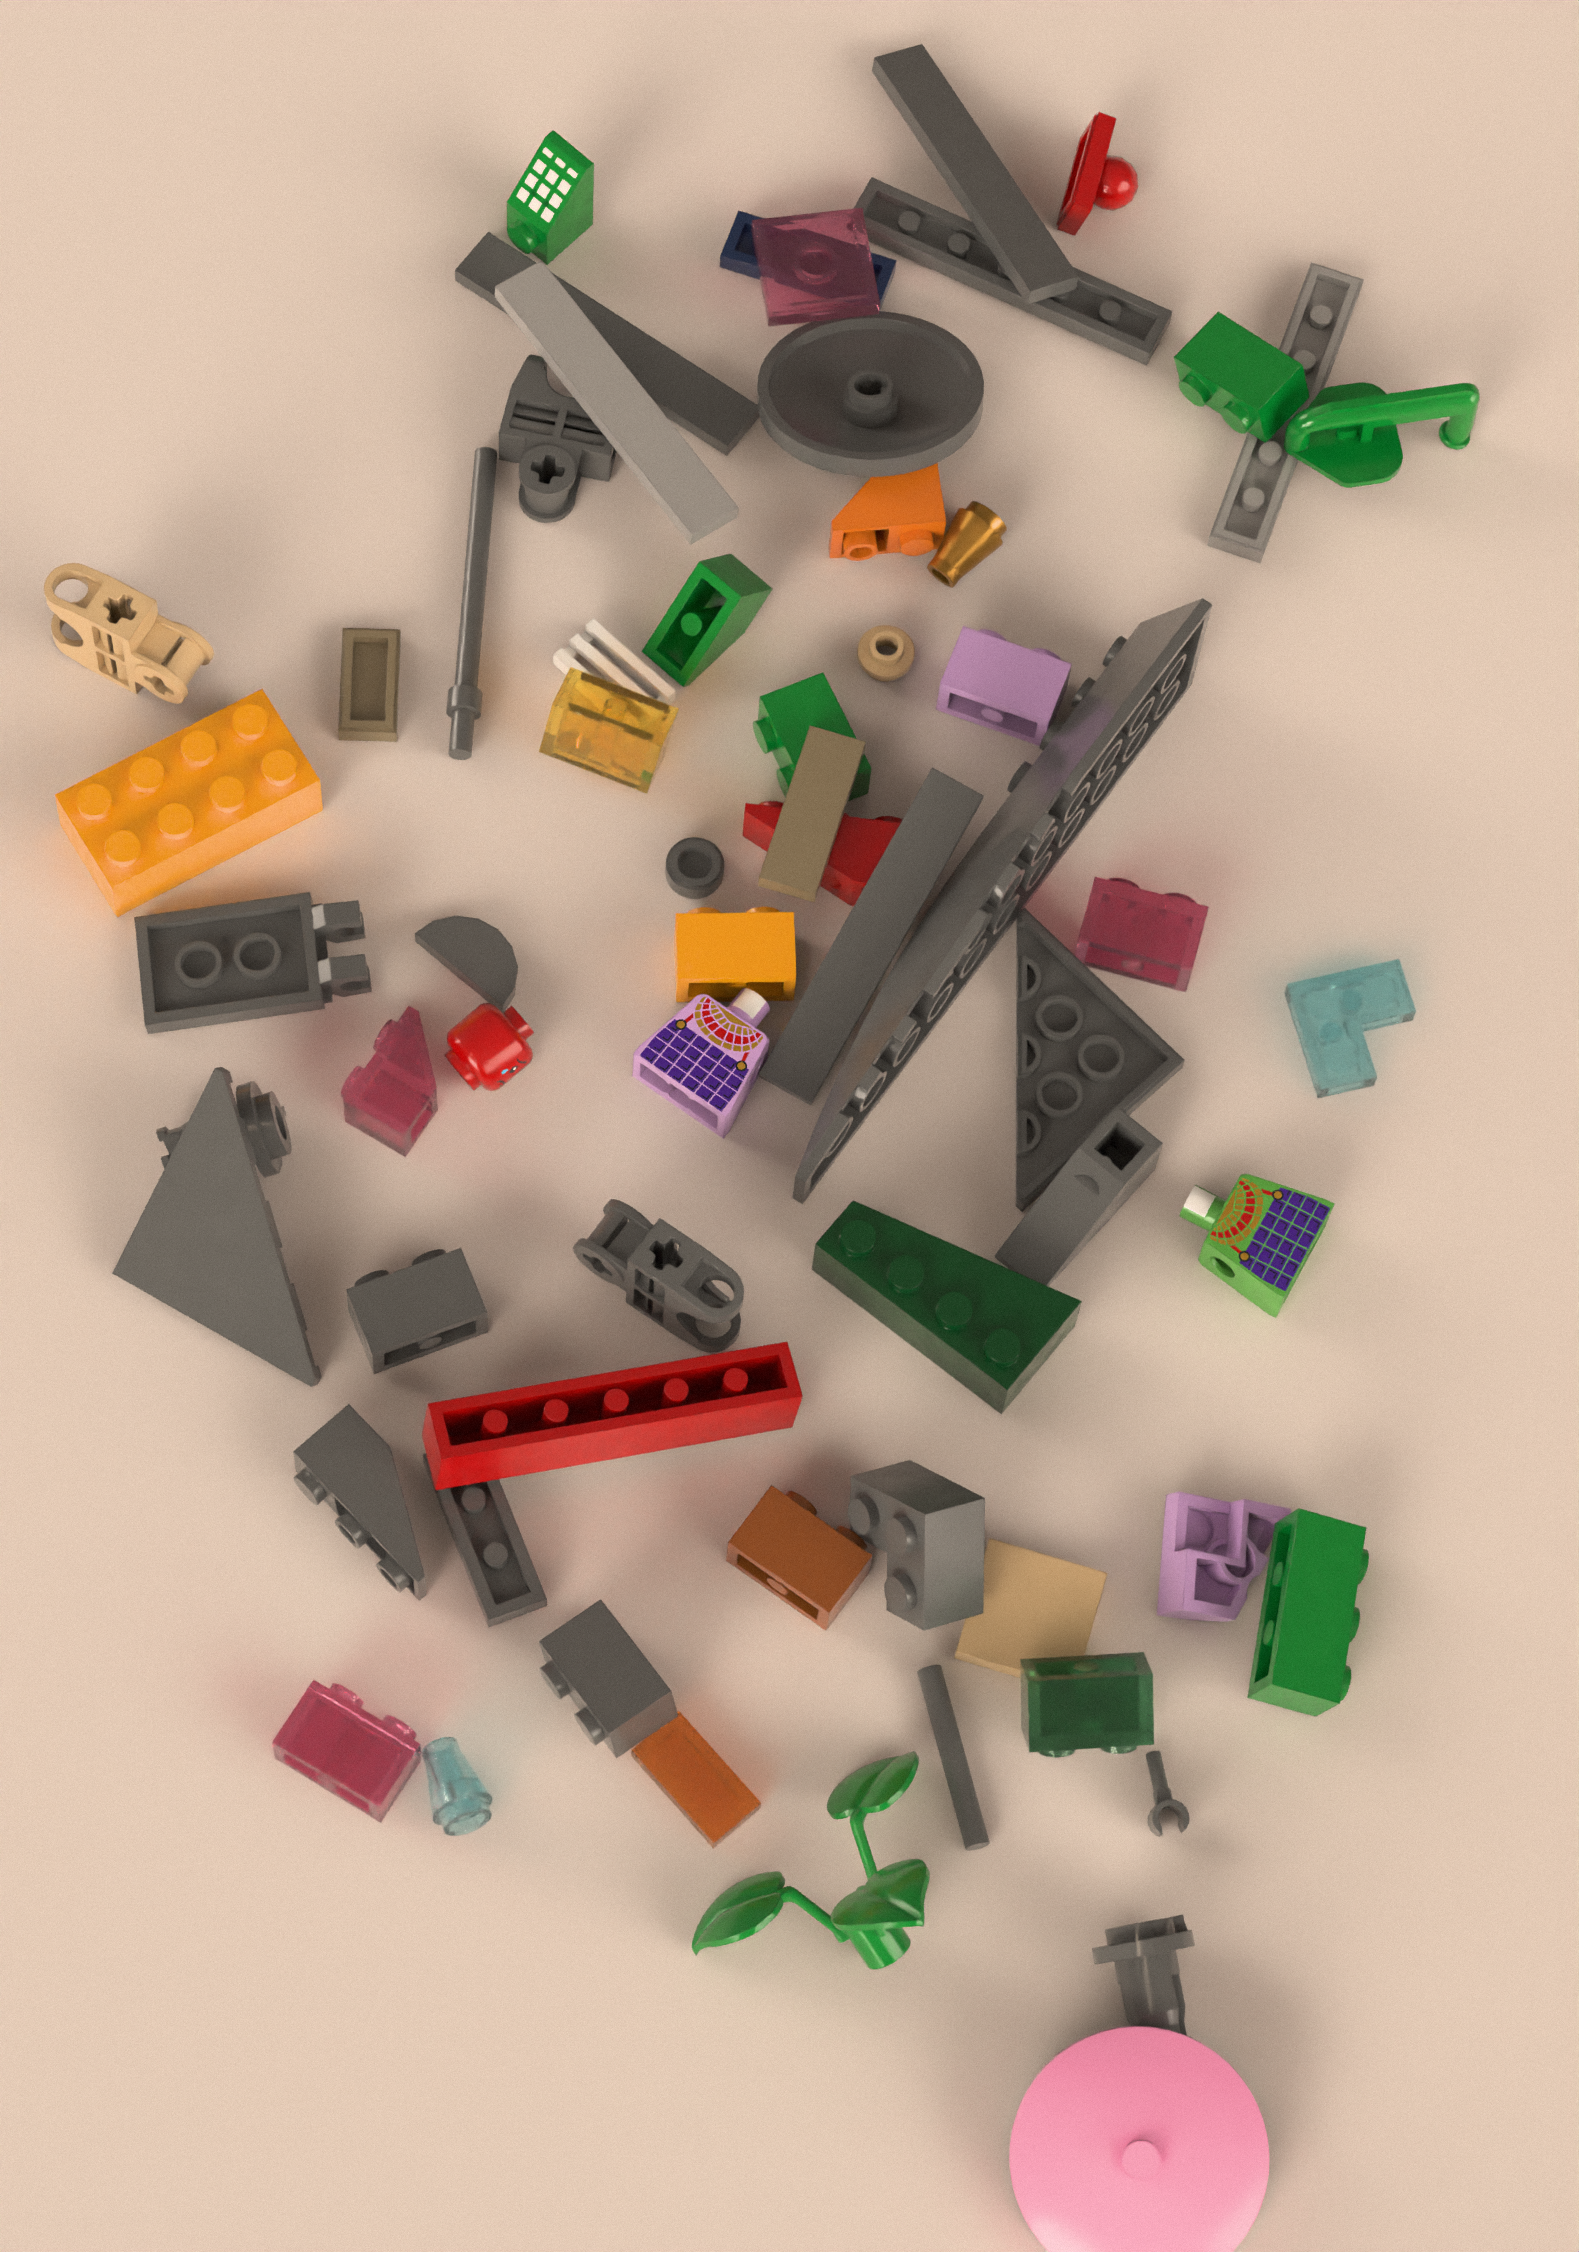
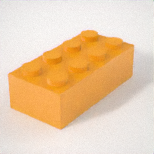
M263 689L55 794L61 827L117 917L323 811L320 779Z

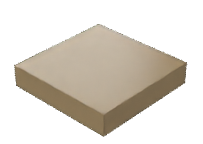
M989 1538L984 1554L983 1614L965 1619L954 1659L1073 1694L1108 1573Z

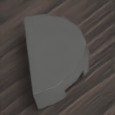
M452 916L434 920L415 933V942L487 1002L495 1005L502 1013L506 1010L515 996L518 965L512 945L499 929L478 918Z

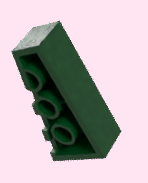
M854 1200L815 1244L812 1270L1000 1414L1006 1410L1075 1327L1082 1301Z

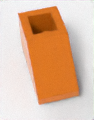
M938 463L905 474L871 477L831 521L828 547L829 557H845L849 560L861 561L872 558L877 554L902 552L908 556H919L938 549L944 538L946 526Z

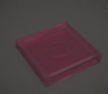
M862 208L752 220L751 232L768 327L879 314L880 300Z

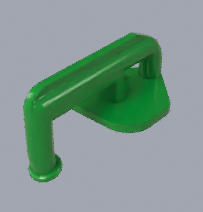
M1365 382L1327 387L1318 393L1307 409L1291 418L1286 428L1284 449L1289 455L1342 487L1352 488L1384 483L1395 477L1402 465L1403 452L1396 427L1397 424L1450 417L1449 420L1441 424L1439 437L1443 444L1450 449H1463L1470 441V432L1474 426L1480 400L1479 390L1477 386L1471 383H1458L1386 394L1380 387Z

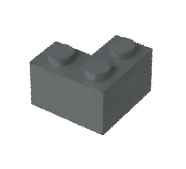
M911 1460L852 1475L850 1503L848 1505L850 1530L864 1541L887 1553V1579L884 1585L887 1601L886 1610L923 1631L983 1614L985 1498Z

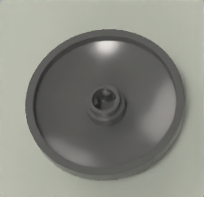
M847 312L823 317L807 323L786 335L770 350L760 367L758 375V411L761 422L770 437L783 450L798 460L813 467L842 475L858 477L893 476L934 465L955 453L971 438L978 427L983 412V374L977 359L970 349L956 336L936 324L913 316L893 312Z

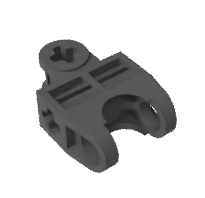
M530 354L523 363L509 392L499 429V460L519 464V479L521 482L519 504L522 511L529 518L537 522L553 523L564 519L572 511L581 477L605 482L610 481L617 451L574 397L563 396L552 389L547 379V363L542 356Z
M610 1199L603 1208L605 1216L587 1239L580 1238L573 1246L576 1257L595 1275L626 1291L627 1304L683 1341L704 1352H719L730 1347L740 1333L741 1316L739 1311L744 1299V1286L736 1271L663 1219L659 1218L655 1225H653L630 1205L616 1199ZM712 1280L727 1283L733 1290V1300L730 1301V1298L713 1284ZM696 1319L709 1323H724L730 1320L731 1327L723 1336L711 1338L703 1335L698 1330Z

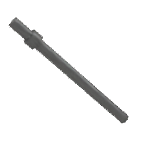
M490 447L477 448L474 455L455 683L453 687L449 688L446 714L451 718L448 754L451 758L457 760H466L472 756L474 722L480 718L483 693L477 686L497 464V451Z

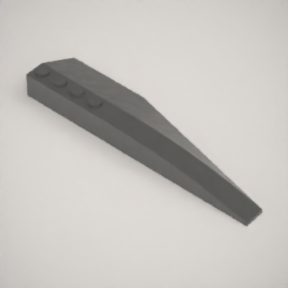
M1202 598L1145 620L1137 626L1128 640L1123 636H1119L1104 658L1103 665L1106 669L1097 681L1089 677L1077 691L1071 703V707L1075 709L1065 723L1059 719L1055 720L1045 733L1039 746L1043 752L1034 764L1031 765L1025 761L1015 772L1007 788V791L1011 794L943 886L892 968L866 1016L837 1075L795 1175L793 1199L801 1204L805 1202L1017 919L1018 913L1026 907L1190 688L1212 608L1210 602Z

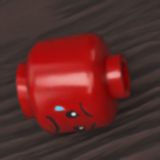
M483 1003L447 1033L446 1039L450 1050L444 1056L473 1091L480 1086L489 1091H497L531 1063L533 1053L526 1040L534 1034V1031L513 1006H510L502 1013L495 1005Z

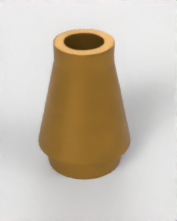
M972 501L966 509L959 508L934 558L927 565L928 571L938 581L953 588L964 575L1003 544L1001 537L1007 530L1005 523L991 509L976 501Z

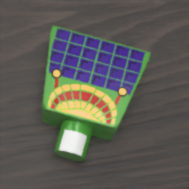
M1241 1174L1227 1200L1195 1185L1179 1217L1209 1232L1198 1258L1201 1265L1264 1312L1276 1318L1326 1227L1334 1203L1250 1174Z

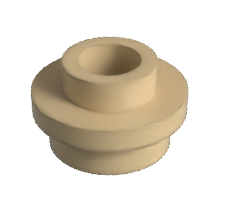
M880 625L869 629L861 637L857 649V659L861 668L871 678L883 682L896 680L906 674L913 664L915 655L914 644L910 636L900 628L890 625ZM889 646L894 648L896 652L886 656L880 654L876 648Z

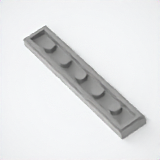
M542 260L495 286V298L690 545L737 518L739 507Z
M1311 262L1279 347L1280 351L1303 365L1310 397L1266 443L1249 432L1247 433L1209 535L1207 546L1261 563L1298 460L1289 455L1284 449L1286 428L1291 418L1307 409L1318 393L1325 388L1364 279Z

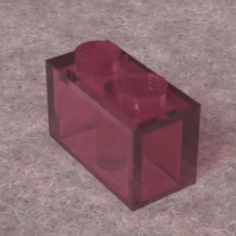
M1095 877L1074 955L1085 966L1186 992L1209 907L1197 904L1194 899L1181 893L1172 892L1163 895L1140 889L1136 883L1124 878H1109L1106 880Z
M313 1679L272 1741L275 1759L381 1823L422 1761L420 1743L415 1741L417 1734L411 1727L393 1716L385 1715L383 1720H380L361 1708L364 1704L363 1700L348 1688L337 1683H332L330 1688H327Z

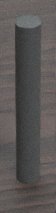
M941 1665L924 1667L918 1670L917 1674L964 1846L967 1851L980 1849L988 1846L990 1842Z

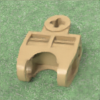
M67 563L55 568L45 580L44 593L48 607L55 613L51 621V630L57 648L89 670L135 694H138L144 686L159 698L171 703L180 704L187 697L188 689L186 686L200 665H208L214 657L213 648L199 633L184 624L171 621L159 615L157 600L105 573L80 563ZM75 579L83 582L88 587V591L83 599L70 603L55 595L56 587L65 580ZM65 623L69 624L76 630L82 640H71L65 637L61 632Z

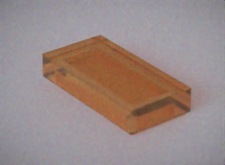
M678 1711V1716L645 1738L632 1749L631 1756L714 1849L761 1809V1802L681 1712Z

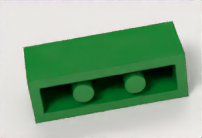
M1300 1508L1275 1523L1247 1698L1314 1717L1340 1704L1345 1698L1351 1682V1668L1346 1665L1348 1647L1357 1633L1360 1622V1610L1358 1607H1355L1357 1588L1366 1574L1369 1563L1368 1550L1363 1549L1366 1527Z

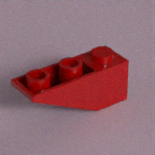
M764 801L759 804L745 803L742 836L767 852L784 803L777 801ZM844 812L820 886L850 906H854L903 819L894 816H880L875 819L851 817Z

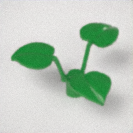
M912 1751L901 1756L885 1758L856 1770L836 1786L828 1799L827 1811L833 1819L850 1817V1826L868 1879L865 1885L859 1886L856 1891L844 1897L834 1907L831 1915H829L792 1886L784 1887L785 1878L781 1872H765L746 1878L722 1893L704 1913L692 1940V1951L697 1956L703 1948L727 1945L754 1935L764 1929L779 1914L783 1903L792 1902L832 1931L839 1943L850 1939L869 1969L884 1968L901 1958L911 1944V1940L903 1927L924 1926V1900L930 1880V1872L925 1862L920 1859L896 1862L877 1871L864 1830V1821L867 1813H876L889 1808L905 1793L912 1783L918 1768L919 1756L917 1753Z

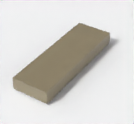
M814 726L809 727L759 875L758 886L815 903L865 752V741Z

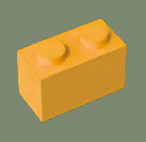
M761 906L751 908L746 913H721L715 908L700 907L692 909L687 913L675 914L676 1002H690L699 994H707L717 1002H732L742 988L755 991L765 1001H794L796 986L794 912H780L773 907Z

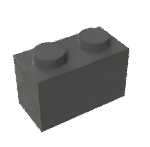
M461 1248L448 1253L443 1249L426 1252L414 1259L412 1266L390 1274L387 1270L371 1272L358 1279L354 1287L346 1289L348 1311L374 1374L488 1333L487 1310Z
M601 1599L539 1641L546 1664L540 1667L539 1670L546 1683L559 1699L566 1695L571 1697L580 1709L574 1716L584 1734L595 1746L604 1741L616 1758L678 1716L672 1691Z

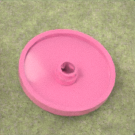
M1125 2026L1099 2031L1070 2044L1056 2054L1041 2069L1026 2090L1017 2109L1010 2138L1009 2163L1012 2185L1020 2210L1028 2226L1048 2252H1233L1250 2230L1261 2208L1269 2175V2147L1264 2121L1251 2091L1240 2075L1222 2057L1199 2041L1181 2033L1151 2026Z

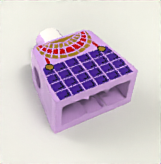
M742 988L727 1008L707 994L697 995L633 1053L632 1076L724 1139L735 1122L768 1058L769 1038L756 1028L770 1011L768 1003L758 993L748 988Z

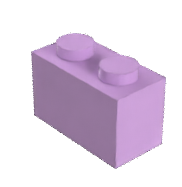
M963 626L940 682L936 710L1040 746L1045 733L1057 716L1067 690L1072 664L1061 660L1058 655L1042 648L1031 650L1008 642L997 632L986 629L977 631Z

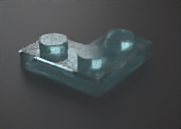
M1399 959L1288 983L1284 992L1317 1098L1374 1086L1377 1074L1363 1032L1413 1021L1416 1013Z

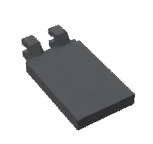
M310 892L134 917L144 1023L148 1034L325 1009V1003L333 1002L332 994L347 997L372 992L370 970L366 963L365 954L328 958L326 940L342 943L366 938L364 918L360 911L358 900L313 904Z

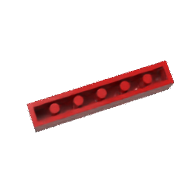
M787 1341L428 1403L422 1438L435 1490L792 1428L803 1395Z

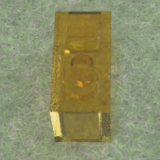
M570 667L552 703L539 752L647 794L665 756L679 708Z

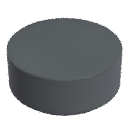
M691 837L677 842L670 849L666 858L665 875L667 882L673 891L685 898L700 899L711 895L719 888L723 880L724 858L721 851L714 843L704 838Z

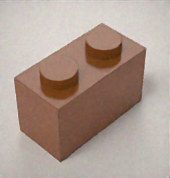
M771 1485L728 1541L726 1561L826 1631L868 1576L873 1555L866 1551L868 1549L867 1544L852 1530L844 1526H838L834 1529L816 1516V1508L806 1498L794 1491H788L784 1494Z

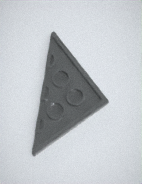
M1023 908L1018 913L1016 921V1207L1021 1212L1046 1190L1077 1148L1116 1106L1127 1115H1131L1180 1071L1185 1061L1026 908Z
M217 1067L214 1069L112 1274L313 1387L318 1385L322 1377L319 1366H315L305 1333L308 1329L294 1283L291 1284L280 1250L283 1246L270 1203L265 1200L255 1167L258 1164L244 1118L240 1117L230 1083H233L230 1071L223 1067Z

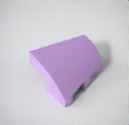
M1184 1492L1167 1494L1157 1615L1198 1621L1228 1622L1235 1620L1247 1599L1248 1584L1254 1577L1261 1574L1269 1559L1264 1553L1273 1538L1275 1523L1289 1515L1291 1509L1247 1499L1227 1502Z

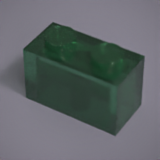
M1144 1652L1020 1659L1021 1729L1029 1752H1038L1046 1757L1060 1758L1070 1756L1078 1749L1100 1748L1107 1753L1124 1754L1136 1750L1137 1746L1154 1745L1153 1673Z

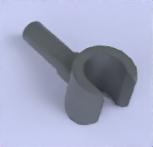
M1148 1752L1146 1760L1154 1790L1153 1797L1155 1806L1148 1815L1150 1831L1159 1837L1163 1834L1162 1826L1159 1822V1813L1162 1809H1170L1177 1815L1178 1827L1182 1833L1189 1824L1188 1810L1182 1802L1172 1797L1171 1789L1168 1787L1161 1752Z

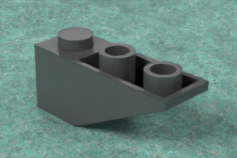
M1116 1106L1073 1153L995 1254V1258L1008 1269L1049 1286L1155 1170L1163 1143Z
M348 1404L293 1451L295 1469L298 1473L293 1477L294 1481L311 1502L319 1505L324 1500L339 1516L335 1520L336 1526L353 1546L359 1549L366 1544L380 1559L376 1564L379 1572L395 1590L402 1592L407 1587L420 1601L426 1596L425 1574L391 1448Z

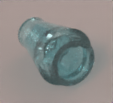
M443 1737L427 1744L422 1749L421 1754L426 1766L433 1822L437 1825H442L444 1833L449 1836L468 1834L484 1826L492 1817L489 1808L492 1803V1796L461 1752L456 1738Z

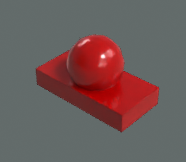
M1098 112L1097 115L1093 116L1079 138L1056 223L1058 230L1075 236L1090 214L1093 204L1101 209L1115 211L1130 203L1136 195L1138 175L1131 163L1122 157L1107 155L1117 118Z

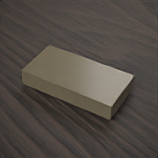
M343 628L338 723L339 740L397 742L401 648L400 629Z

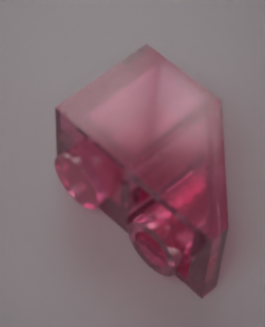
M411 1006L406 1008L397 1022L393 1019L386 1022L373 1046L376 1053L365 1068L358 1065L353 1069L341 1090L345 1122L404 1157L407 1156L438 1111L437 1086L419 1011Z

